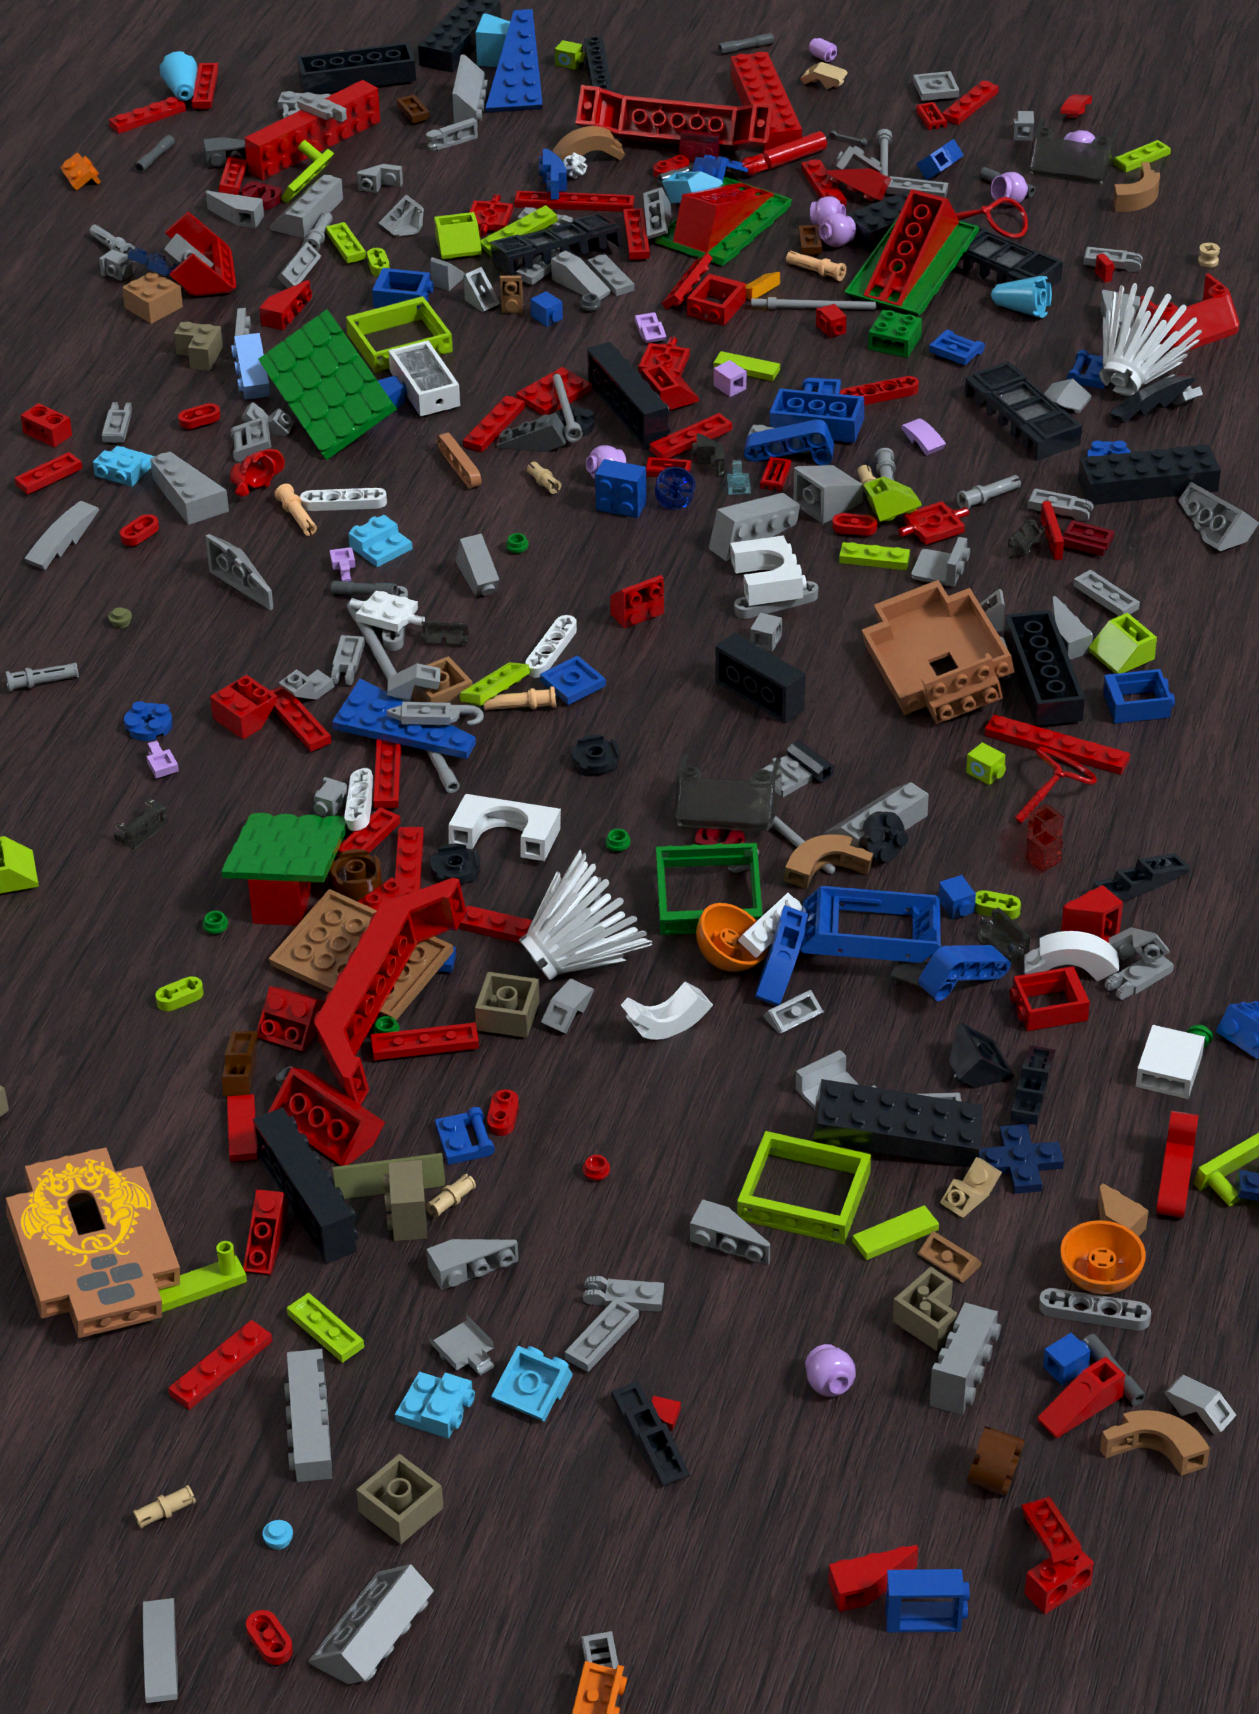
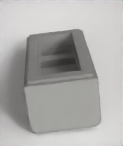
M612 1631L581 1637L585 1661L593 1663L592 1661L610 1658V1663L599 1665L613 1669L617 1668L618 1660ZM608 1647V1652L591 1655L590 1650Z

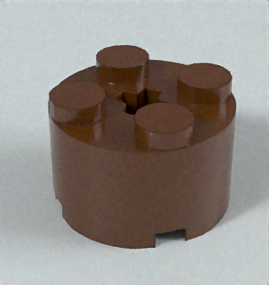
M352 849L344 851L340 854V858L335 862L333 861L330 867L332 890L357 902L382 885L380 860L376 855L375 858L368 855L366 850Z
M985 1426L966 1482L999 1495L1007 1496L1025 1440Z

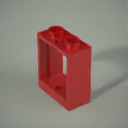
M708 274L688 296L687 316L725 326L746 301V283ZM711 296L725 300V302L718 304L705 299Z
M1074 966L1013 977V987L1009 989L1010 1000L1016 1004L1018 1018L1020 1022H1024L1027 1031L1088 1021L1090 1001ZM1064 991L1069 1003L1032 1009L1027 997Z

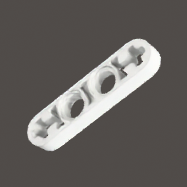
M381 488L309 490L300 495L301 505L306 511L378 509L387 504L386 491Z
M562 615L555 620L526 659L525 663L529 664L530 668L528 676L538 678L541 673L551 668L576 634L577 623L573 616ZM560 638L561 640L554 641L551 639ZM542 652H551L550 654H541Z
M368 768L356 770L350 776L344 818L348 829L351 831L361 830L369 824L375 781L371 770Z

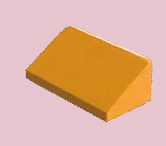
M780 272L764 274L747 284L746 298L749 300L756 299L780 285Z

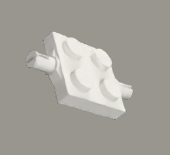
M375 591L366 601L352 598L349 603L350 608L359 610L356 613L357 622L399 632L407 624L411 623L422 627L425 622V617L413 615L418 610V601L391 595L384 591Z

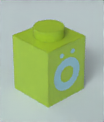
M562 40L555 48V66L576 70L584 62L585 53L583 52L582 44Z
M982 742L967 754L966 773L990 785L1004 775L1006 755Z

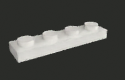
M789 893L738 939L756 958L772 944L783 906L786 905L802 911L803 906Z

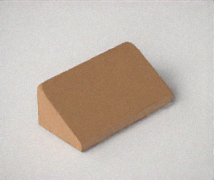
M934 1231L931 1232L917 1253L962 1283L982 1264L976 1257Z

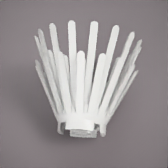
M1136 283L1131 287L1117 344L1116 338L1124 292L1123 285L1119 288L1117 306L1115 307L1116 293L1113 292L1111 313L1107 309L1106 319L1103 317V368L1099 373L1100 379L1106 386H1108L1109 382L1116 385L1113 391L1127 396L1134 395L1140 387L1183 363L1181 360L1188 356V354L1183 353L1200 340H1195L1187 347L1186 345L1202 332V330H1197L1179 346L1173 348L1157 361L1197 322V318H1192L1179 332H1173L1162 345L1159 344L1185 312L1186 305H1182L1168 323L1166 320H1162L1151 334L1168 305L1171 295H1165L1145 329L1151 316V312L1146 311L1154 291V288L1150 286L1147 289L1131 329L1130 324L1134 314V306L1132 305L1137 290Z
M581 850L578 851L562 880L560 872H556L527 934L519 939L525 950L529 951L528 953L549 980L558 974L624 962L626 960L621 958L624 956L622 953L653 945L651 944L652 941L641 938L646 936L647 932H637L638 929L636 927H631L605 938L637 921L635 916H630L616 923L625 917V913L621 911L594 926L595 923L621 906L624 900L617 898L593 915L610 901L611 895L607 893L592 906L586 908L608 887L609 881L604 879L587 895L598 882V878L593 876L582 888L595 871L596 865L591 864L587 869L588 864L584 862L586 854L582 855Z

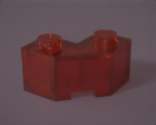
M1047 803L1028 814L1026 860L1042 872L1061 862L1063 848L1062 831L1064 816Z

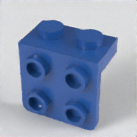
M705 154L704 158L695 157L692 172L701 171L722 180V183L725 170L748 172V168L742 167L743 163L731 161L730 163L728 158L717 156V160H715L716 157Z
M1259 1002L1229 1004L1216 1032L1256 1059H1259Z

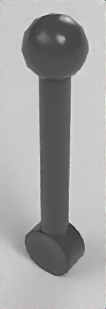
M834 130L829 133L832 139L837 137L860 143L862 146L867 144L865 138L857 139L837 134Z

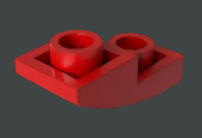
M1071 95L1062 105L1060 114H1067L1066 117L1078 118L1079 114L1085 113V105L1092 103V95Z

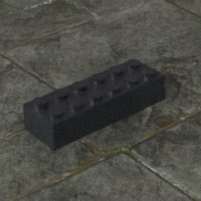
M461 0L418 45L419 66L453 73L459 66L461 55L468 57L475 50L476 30L483 14L501 18L500 1Z
M409 42L297 56L298 76L303 93H334L361 80L373 86H389L395 83L416 81L415 59Z
M611 342L587 348L588 382L592 384V389L639 444L647 450L650 449V443L668 436L670 433V426L668 424L669 406L660 399L658 393L654 392L649 383L644 381L639 372L630 365L629 360L622 356L620 350L616 349Z
M1199 444L1188 447L1083 457L1079 460L1078 481L1086 500L1092 502L1093 505L1182 496L1190 482L1208 492H1218L1221 469L1209 444Z
M1046 610L1005 615L1004 639L1035 725L1083 721L1085 698L1052 611Z
M821 1079L816 1096L812 1141L971 1167L975 1158H978L981 1147L983 1105Z
M282 1107L254 1118L253 1125L257 1156L279 1191L284 1192L288 1198L289 1207L325 1264L355 1253V1240L358 1239L353 1223L356 1221L355 1212L351 1205L347 1206L345 1204L341 1189L334 1187L329 1171L327 1169L323 1170L317 1152L310 1150L305 1134L299 1133L294 1117H289Z

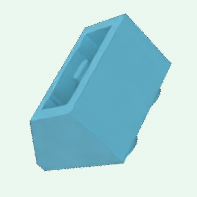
M701 171L675 172L662 181L670 203L679 204L681 203L682 194L716 188L723 184L722 180Z

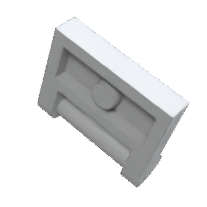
M265 416L237 425L231 429V437L234 439L235 447L233 457L237 462H242L246 456L271 448L269 425ZM246 434L247 445L243 446L242 438Z

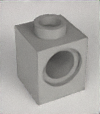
M760 613L750 629V642L768 652H773L782 636V618Z

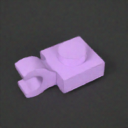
M352 547L330 550L333 570H340L342 581H351L350 568L355 567Z
M157 740L147 743L151 751L149 756H147V763L155 778L179 771L178 764L170 749L162 751Z

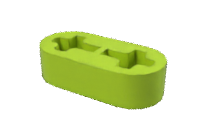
M372 248L367 251L368 265L374 276L378 277L382 268L390 269L389 260L383 249Z
M984 890L976 893L975 912L977 914L1005 920H1013L1019 917L1021 901L1017 897Z
M190 976L161 987L155 995L157 1007L162 1011H173L202 998L204 993L203 984L199 978Z

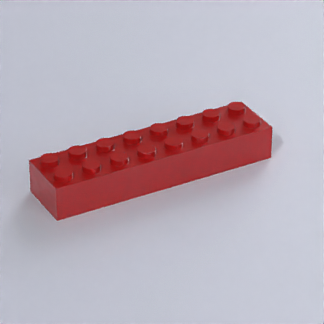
M768 52L731 56L730 77L743 106L754 103L774 105L768 145L761 146L762 151L801 138L802 127Z
M361 80L324 98L346 108L347 119L343 122L333 118L325 120L300 110L244 137L248 172L261 180H265L308 158L298 150L303 140H306L321 152L379 123L378 88Z

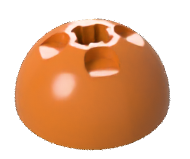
M715 903L708 906L699 918L696 930L699 949L709 963L721 970L728 972L749 970L766 957L768 948L756 958L738 941L757 921L737 906L727 903Z
M1097 1220L1079 1224L1065 1235L1061 1243V1261L1068 1277L1078 1287L1093 1294L1109 1295L1128 1288L1136 1281L1144 1267L1146 1252L1142 1241L1133 1231L1115 1222Z

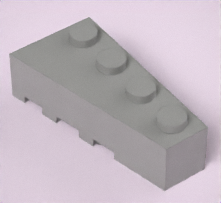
M167 452L150 458L154 482L188 525L229 512L227 490L175 454Z
M779 493L717 509L709 549L725 561L731 559L730 543L773 537L796 525L800 504L784 493Z

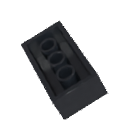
M910 190L846 214L856 224V235L853 241L867 252L872 253L899 216Z
M733 633L715 646V683L785 724L805 710L804 672L736 633Z

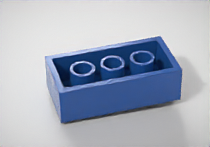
M780 388L769 412L770 427L778 428L819 419L827 424L832 440L855 443L865 418L864 396Z

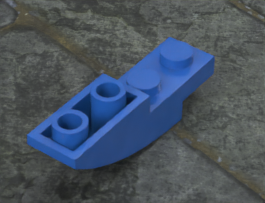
M543 149V156H539V176H543V183H547V192H551V199H559V191H567L566 167L555 153L548 149Z
M786 905L783 906L754 998L775 1006L780 1005L804 937L807 913Z

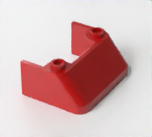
M186 212L165 231V234L172 239L177 233L214 263V265L210 268L192 253L170 273V276L181 284L191 296L231 293L236 288V279L230 247L191 213Z
M1209 273L1205 274L1202 302L1187 306L1185 312L1162 339L1160 344L1162 345L1173 332H1179L1195 317L1197 322L1168 351L1179 346L1197 330H1202V332L1188 343L1186 347L1195 340L1200 341L1189 350L1237 334L1240 322L1229 289ZM1145 296L1140 297V307ZM1149 301V304L1146 309V311L1151 312V316L1145 326V329L1147 328L1148 324L1150 323L1152 317L1154 316L1155 312L1159 307V305L1156 306L1151 301ZM1169 302L1151 334L1162 320H1166L1168 323L1179 308Z

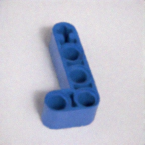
M817 419L749 434L745 441L744 456L749 461L755 462L766 460L770 457L775 458L810 450L815 463L818 465H828L833 459L834 442L827 424L823 420Z
M992 945L942 946L931 957L918 979V984L936 1001H942L950 994L958 980L1000 979L1009 971L1011 962Z

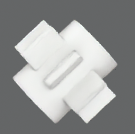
M575 152L567 156L563 161L567 175L574 179L577 176H582L587 168V165L584 163L586 158Z

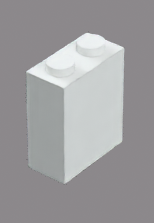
M1152 1025L1138 1066L1136 1087L1189 1099L1202 1058L1205 1037Z

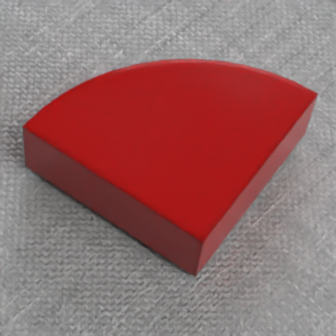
M653 1396L652 1403L662 1424L666 1423L668 1429L673 1431L681 1410V1402Z

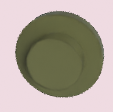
M119 607L112 610L108 617L110 623L115 628H125L130 624L132 614L128 609Z

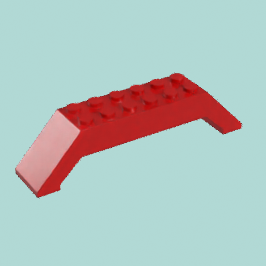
M581 85L576 125L582 127H603L610 130L613 137L622 140L680 145V132L682 130L720 134L719 150L738 151L768 145L774 105L754 103L734 107L625 96L601 89L600 87Z
M451 878L381 903L377 912L372 914L367 930L361 934L355 951L350 953L346 967L338 974L337 983L333 990L328 992L324 1006L315 1015L314 1025L316 1026L323 1053L344 1094L359 1105L363 1103L369 1092V1087L361 1058L356 1057V1054L416 945L448 930L457 931L466 914L459 879Z

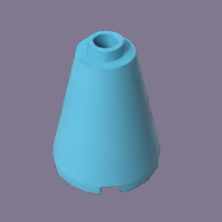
M181 51L166 55L159 67L162 79L177 99L181 101L189 100L194 94L198 68L195 59Z
M1037 276L997 284L992 290L991 298L998 306L1037 318H1044L1048 313L1045 312L1046 306L1051 305V284L1046 282L1047 276Z

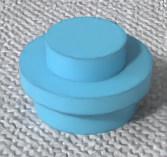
M283 1520L271 1521L263 1529V1539L273 1549L287 1547L293 1538L292 1526Z

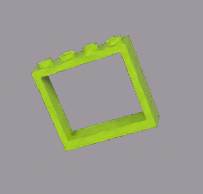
M423 296L346 317L347 335L375 373L390 369L389 350L429 341L438 355L453 352L452 334ZM421 319L434 335L430 338L378 352L373 349L364 336L365 334Z
M765 1131L738 1198L737 1215L745 1222L845 1244L870 1175L871 1154ZM768 1155L855 1174L840 1216L753 1196Z

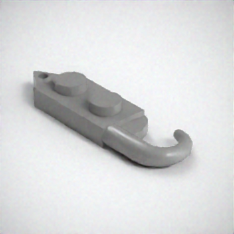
M402 702V705L387 710V716L400 720L402 724L450 725V723L457 721L460 714L475 715L476 718L467 721V725H476L482 722L484 718L483 712L476 706L451 705V703Z

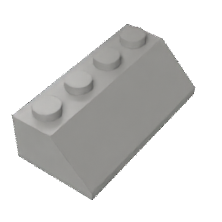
M465 55L460 57L452 93L454 124L474 118L477 120L478 127V122L482 121V111H484V101H486V91H488V80H485L484 71Z
M332 175L320 177L269 226L270 230L305 239L308 232L314 229L321 213H330L343 200L342 179Z
M912 782L893 788L824 832L823 835L837 834L853 838L851 846L862 848L861 837H864L865 829H862L863 824L872 813L877 811L894 812L900 817L905 830L927 817L929 794ZM882 831L883 837H881V841H884L885 832Z
M411 1564L377 1572L308 1662L312 1666L347 1684L368 1681L376 1673L377 1669L375 1667L393 1651V1644L397 1638L409 1630L411 1627L410 1621L413 1617L423 1611L428 1605L427 1599L434 1590Z

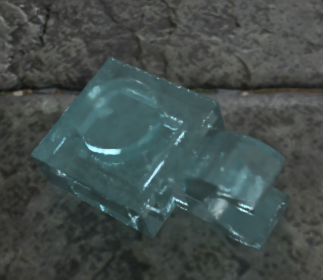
M732 460V474H727L728 495L750 494L749 473H742L741 460Z

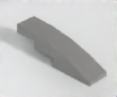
M79 501L58 518L40 537L24 558L26 562L46 570L55 556L61 558L70 543L77 544L98 513L99 508Z
M174 1598L143 1602L146 1703L178 1699V1661L176 1654L177 1636Z

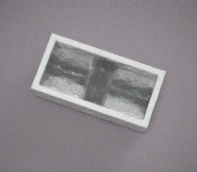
M429 341L389 350L390 372L393 376H397L401 383L405 384L406 396L420 416L460 406L459 384Z

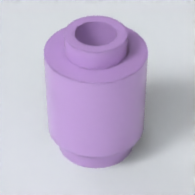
M814 38L809 44V52L823 61L830 62L837 55V47L835 44L824 39Z

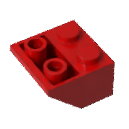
M658 364L642 369L644 381H647L652 390L658 393L660 399L669 406L670 410L699 402V397L681 376L664 365Z
M662 575L622 589L610 596V614L624 629L664 614V577Z
M245 675L210 696L212 717L244 740L262 729L278 697L260 683Z
M1103 885L1090 890L1085 895L1069 901L1063 906L1061 932H1085L1109 943L1110 937L1120 933L1123 902Z
M269 986L257 1028L258 1038L304 1051L317 1033L314 1018L316 1013L321 1011L325 1001L285 988Z

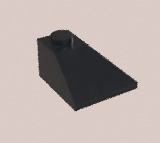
M962 1022L957 1026L949 1059L954 1069L953 1075L961 1084L967 1083L974 1088H979L1010 1080L1014 1077L1013 1072L993 1039Z

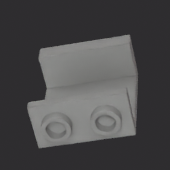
M841 1050L796 1071V1090L814 1110L821 1079L859 1085L846 1072V1055Z

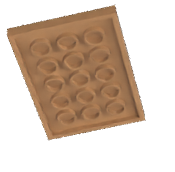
M329 889L270 956V965L326 992L332 991L337 983L338 974L346 967L350 953L355 951L361 934L367 930L371 916L377 910ZM436 937L418 943L378 1016H390L397 1020L454 952L453 945Z

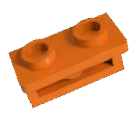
M78 152L67 159L60 167L76 190L81 188L91 178L97 184L101 183L97 177L99 172L95 169L93 163L87 156L82 157Z
M585 1661L572 1714H619L620 1708L616 1707L615 1703L617 1695L623 1696L627 1677L622 1676L624 1666L618 1665L616 1669Z

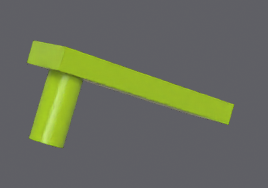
M306 140L302 141L298 150L312 160L313 163L287 187L281 197L285 203H288L328 165L334 155L331 150L327 149L322 154Z
M1259 1133L1199 1167L1193 1184L1200 1191L1211 1186L1229 1207L1235 1205L1240 1198H1238L1237 1190L1229 1183L1225 1176L1259 1157Z
M229 1241L218 1243L216 1247L218 1262L180 1275V1285L158 1290L162 1299V1312L246 1283V1273L234 1254L233 1244Z

